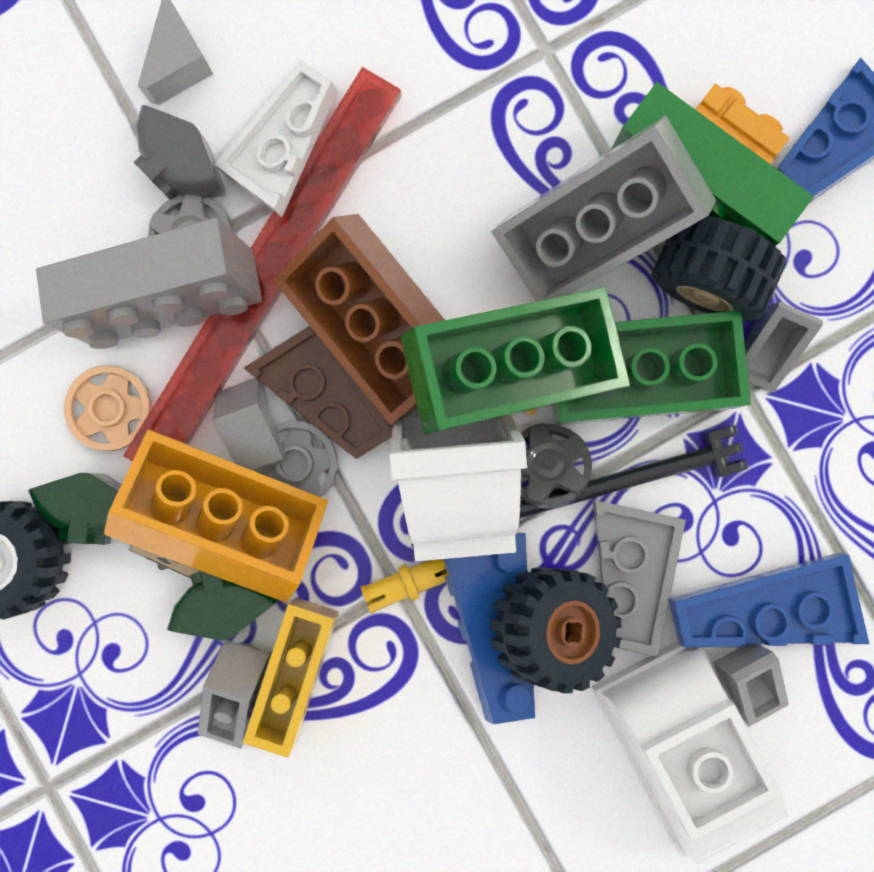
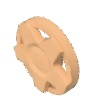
M109 365L91 368L78 376L69 387L64 401L65 420L74 437L90 448L103 451L120 450L135 443L146 431L153 410L149 391L142 380L126 369ZM109 374L101 386L89 382V380L96 376ZM130 382L136 387L140 397L129 394ZM76 399L84 406V412L77 420L75 417ZM140 419L137 427L130 434V422ZM103 432L109 443H100L89 437Z

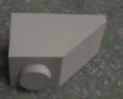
M229 640L224 641L203 685L198 735L240 749L242 748L245 733L267 670L268 653L259 651L250 644H238Z

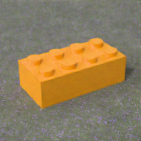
M148 429L108 512L104 535L287 603L301 583L329 500Z

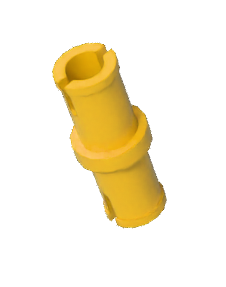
M427 560L409 568L404 564L398 567L399 572L368 585L360 586L365 601L368 603L370 613H376L377 610L409 597L411 601L420 598L419 593L445 583V576H448L444 560Z

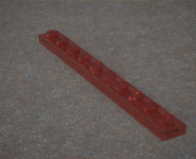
M361 67L315 142L283 216L280 217L273 211L251 246L255 257L262 302L247 306L248 309L240 314L223 315L218 313L208 316L123 455L125 458L133 461L148 429L188 445L214 404L216 396L225 386L282 293L273 279L311 241L323 226L402 97L400 88L368 69Z

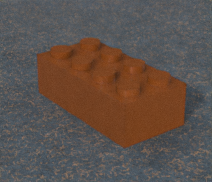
M359 214L332 217L273 281L391 426L417 409L400 337L415 326L444 321L445 319Z

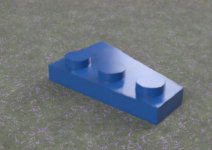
M861 57L777 167V170L814 196L811 202L874 159V72Z

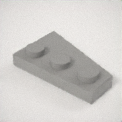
M592 500L602 583L609 589L606 597L615 598L618 605L614 615L621 617L622 628L616 630V637L621 638L619 648L658 657L669 605L668 599L671 595L686 520Z

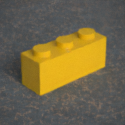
M297 597L288 604L245 733L244 744L289 758L297 743L340 611Z

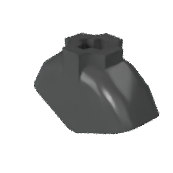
M141 105L136 124L138 149L141 155L133 163L169 199L177 192L181 195L189 194L201 196L202 198L226 194L218 168L214 165L215 160L210 146L199 129L191 122L150 106Z

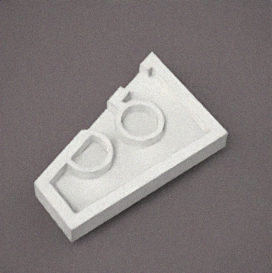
M300 60L214 165L225 176L282 217L337 95V88L330 79Z

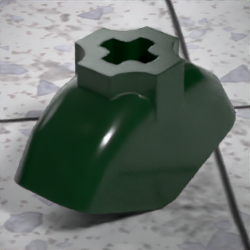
M77 473L28 490L37 512L51 525L59 529L58 540L77 544H110L111 537L104 535L108 512L122 485L120 482L103 473Z
M202 571L190 575L193 586L189 587L174 605L167 630L221 641L231 639L279 600Z

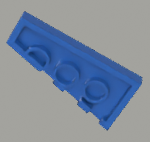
M517 532L515 535L516 553L443 559L448 576H445L450 595L455 598L461 620L458 622L462 639L467 641L472 658L470 667L485 720L492 724L535 718L534 685L515 678L509 673V668L501 665L497 658L503 652L493 649L491 639L497 637L495 630L490 629V619H497L498 610L493 609L496 599L504 600L506 597L502 591L503 587L507 582L517 584L515 576L522 571L528 572L526 533Z
M835 553L668 599L678 643L684 647H741L751 644L787 646V644L808 643L812 645H832V643L870 644L849 554Z

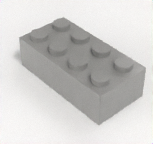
M665 115L506 217L491 230V233L535 301L569 295L702 220L710 214L716 199Z
M218 218L36 268L43 324L63 332L67 337L85 342L94 349L114 347L118 344V340L131 336L138 338L153 337L160 334L162 328L173 325L183 327L198 325L204 321V317L218 313L223 315L240 314L248 309L247 306L262 302L253 250Z

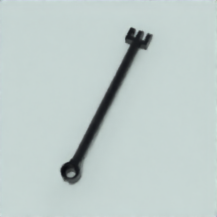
M732 425L703 433L706 444L705 448L589 480L584 492L576 500L565 506L708 465H712L715 477L747 470L749 468L746 460H736L728 464L726 457L742 452L741 442L723 447L721 440L722 438H730L738 434L737 427ZM562 489L553 490L548 498L561 497L569 492ZM520 500L519 519L557 508L535 507Z

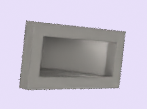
M161 0L138 82V87L150 103L157 105L162 104L213 74L171 0Z
M780 301L767 307L762 319L754 320L744 343L748 382L774 393L821 329L823 320Z
M253 378L216 392L212 420L235 464L257 472L286 461L262 382Z
M759 644L745 645L713 662L749 727L789 705L779 659L773 651Z

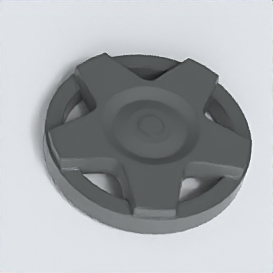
M536 424L523 431L521 435L525 442L529 440L530 448L526 450L527 468L521 469V476L527 477L529 483L528 491L521 487L520 499L535 507L547 509L562 507L576 500L586 489L592 471L591 455L584 440L572 430L560 425L554 426V424ZM551 435H557L565 439L555 441ZM581 456L584 463L583 475L574 467V463ZM554 488H560L569 492L561 497L548 498Z

